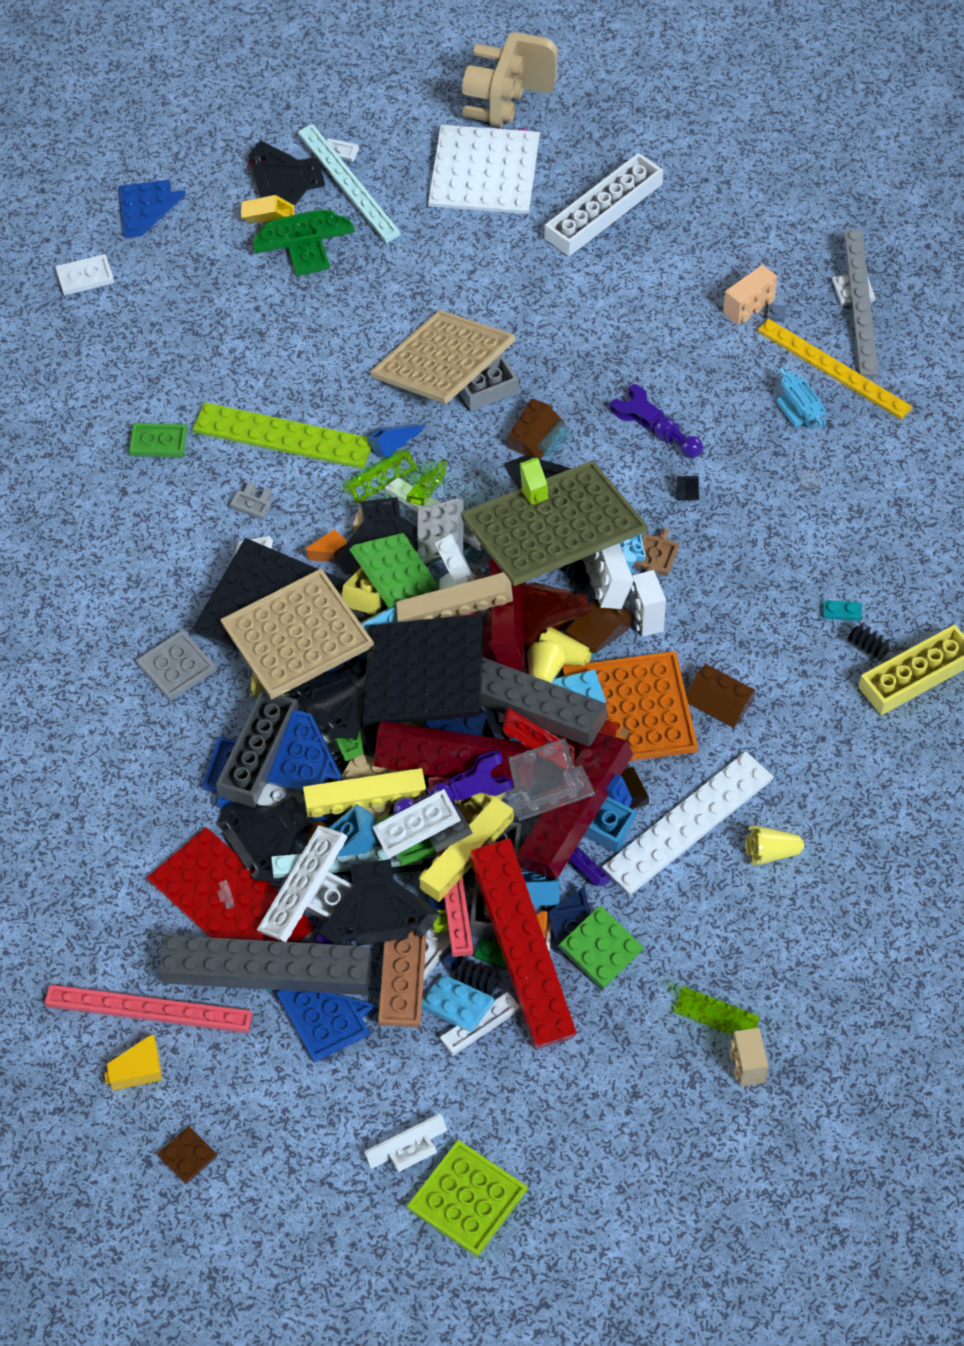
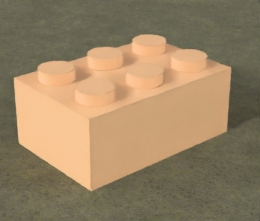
M763 264L725 291L723 314L737 325L741 322H747L752 314L759 313L763 306L771 304L775 300L777 275Z

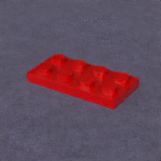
M508 708L506 710L503 731L507 736L516 738L527 748L534 749L541 757L552 760L559 768L571 770L574 766L575 748L513 709Z

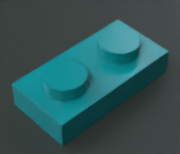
M824 600L823 619L861 621L862 602Z

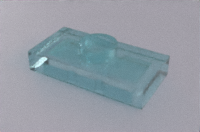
M559 421L538 444V447L546 457L552 458L572 433L562 421Z

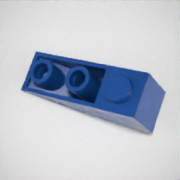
M409 424L379 428L367 440L377 457L388 458L394 454L395 450L405 446L409 439L418 436L425 427L424 425Z

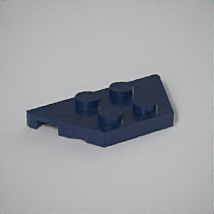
M584 887L580 888L577 893L565 899L562 904L556 906L548 913L556 952L566 955L558 947L559 944L591 914Z

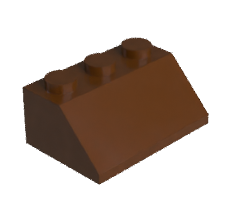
M531 398L508 435V449L531 456L532 458L542 459L564 421L548 404Z
M705 663L695 676L686 697L689 705L735 728L753 703L755 689Z

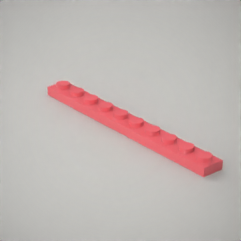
M429 777L428 787L432 790L433 786L437 783H449L448 778ZM445 849L439 851L438 856H441ZM461 877L444 896L452 957L473 955L463 877Z
M49 985L45 1001L46 1007L243 1033H249L253 1016L252 1011L55 985Z

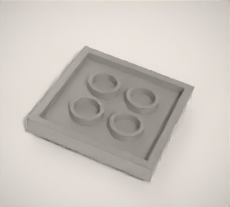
M457 498L418 509L417 553L424 564L442 560L435 543L450 534L454 536L463 554L462 499Z
M184 630L136 660L137 665L169 701H172L217 671L213 662Z

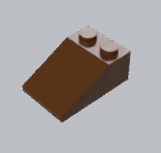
M595 599L572 623L565 634L587 646L589 651L595 654L629 629L634 613L624 606L622 609L601 608L598 599Z

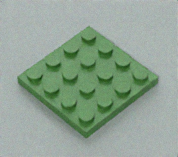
M404 533L356 544L350 548L351 553L388 608L396 606L397 601L439 590L438 582L422 562Z

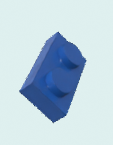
M615 774L605 790L610 798L629 807L632 796L623 777Z

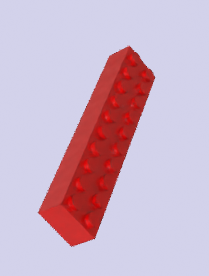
M511 839L471 850L469 857L534 1049L537 1050L574 1038L577 1032Z

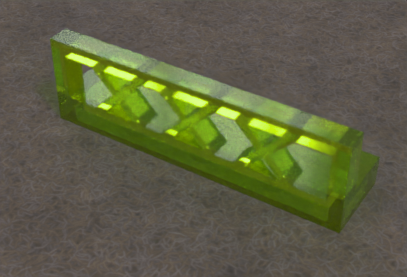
M408 449L400 450L342 486L346 491L351 492L358 504L382 490L396 478H402L417 469V466ZM407 458L411 467L407 470L401 469L402 460ZM389 468L396 470L392 479L385 477L386 471ZM374 477L381 478L377 488L370 486ZM358 486L366 487L365 494L359 498L355 488Z
M442 459L433 470L428 469L407 494L406 502L424 506L443 483L448 460Z
M682 986L680 989L679 999L673 1012L733 1037L734 1031L758 1028L760 1016L685 986Z

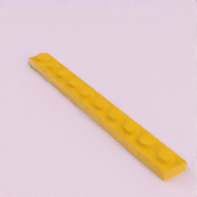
M768 319L758 329V333L898 419L902 420L912 410L910 404L774 321Z

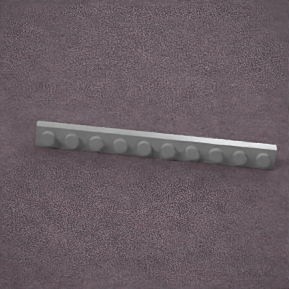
M845 230L844 238L859 372L864 377H878L862 230Z

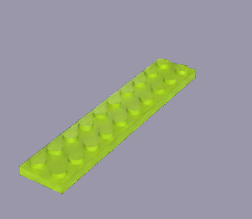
M204 402L193 427V433L360 469L365 468L372 450L367 440L368 437L206 402Z

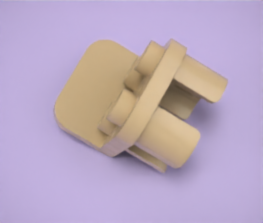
M518 32L509 34L505 46L500 48L477 43L474 47V55L496 59L499 62L496 70L472 65L467 66L463 78L462 92L464 95L490 100V110L465 106L462 111L463 117L490 122L491 126L502 128L504 122L512 123L516 107L515 103H512V99L520 100L523 89L550 93L557 81L558 48L555 43L547 38Z

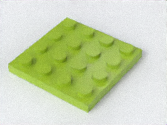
M457 1140L407 1205V1210L478 1258L527 1193L528 1186L460 1140Z

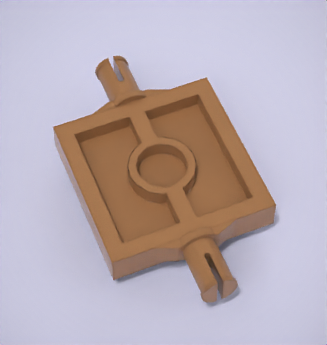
M662 528L659 536L644 534L642 542L646 558L643 561H635L632 567L643 569L646 572L654 570L657 574L669 576L679 549V543L667 539L669 533L667 528L666 530Z

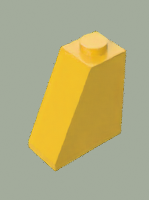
M276 195L242 202L241 218L248 222H270L278 218L294 215V205Z
M148 1036L107 1064L108 1072H105L106 1084H110L113 1091L163 1080L155 1036Z

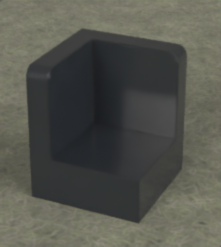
M677 476V501L699 500V476Z

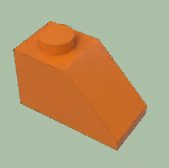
M334 529L305 548L306 558L310 561L333 562L347 541Z

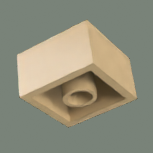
M760 1028L734 1031L733 1040H730L731 1048L729 1049L731 1061H735L736 1068H733L735 1080H739L740 1087L766 1083L768 1062Z

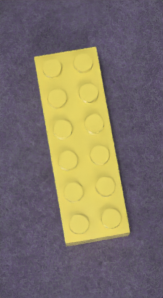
M954 624L861 675L859 689L880 715H884L964 670V634Z

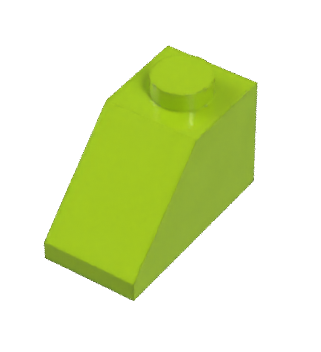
M534 458L520 463L522 492L531 505L549 499L548 484L539 459Z

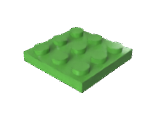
M601 905L558 946L601 990L644 949Z

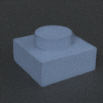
M769 304L767 320L784 322L786 306Z

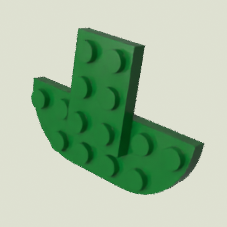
M315 210L272 220L262 226V230L254 238V252L258 254L288 247L296 276L330 269V264L322 240L355 233V230L347 217L334 214V211Z

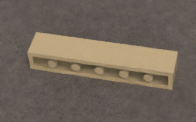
M503 572L397 601L398 622L456 617L479 610H486L493 606L504 605L513 601L511 581Z

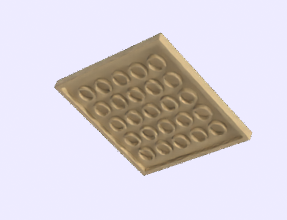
M439 310L372 369L370 374L372 378L447 404L504 352L516 338L514 334Z
M322 569L220 619L223 627L271 700L371 649L370 647L374 645L368 633Z

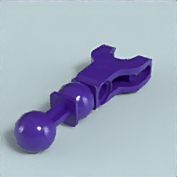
M632 384L628 387V396L632 400L621 401L616 398L609 403L610 412L620 420L637 422L646 430H650L652 433L655 432L657 437L666 439L667 444L672 440L680 445L681 452L685 457L696 458L702 453L703 443L700 438L696 436L686 437L680 433V424H675L673 419L665 417L664 413L647 401L646 390L637 384Z
M493 750L478 756L472 769L448 779L449 783H437L433 786L432 790L427 788L428 795L416 800L407 797L399 799L394 805V815L443 789L451 803L455 799L458 802L482 792L491 796H498L509 791L513 787V782L509 777H491L492 769L503 760L502 753L498 750Z

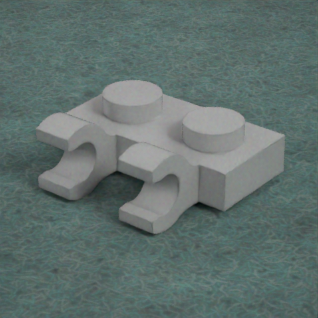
M249 482L244 492L238 490L230 506L234 510L264 520L272 507L270 502L273 498L271 495L272 491L265 488L260 498L255 497L254 495L257 490L254 488L256 484Z

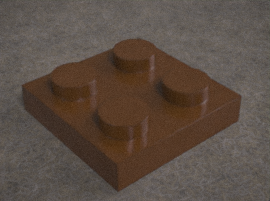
M188 1126L157 1154V1157L187 1185L218 1155Z

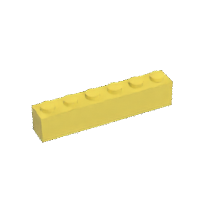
M422 768L303 787L308 817H321L324 814L330 813L340 814L343 811H349L356 804L363 808H379L387 804L395 805L401 798L407 797L416 800L426 795Z
M496 797L491 802L488 801L483 806L482 812L479 815H475L470 821L469 827L473 834L445 848V852L434 859L432 866L421 873L419 877L420 889L440 902L471 868L472 863L469 857L471 850L492 844L514 820V809Z

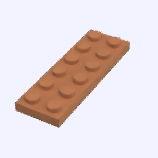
M408 919L406 922L407 924L415 923V920ZM416 931L408 932L409 938L384 943L379 1026L421 1027L427 933L424 936L417 937Z

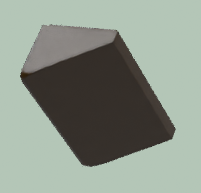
M634 767L628 768L621 776L632 796L629 808L636 809L649 804V795Z

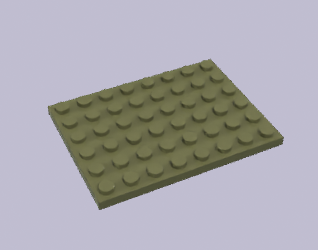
M593 460L547 478L549 498L547 500L531 505L522 489L461 512L465 524L501 571L506 574L513 586L648 532V525Z

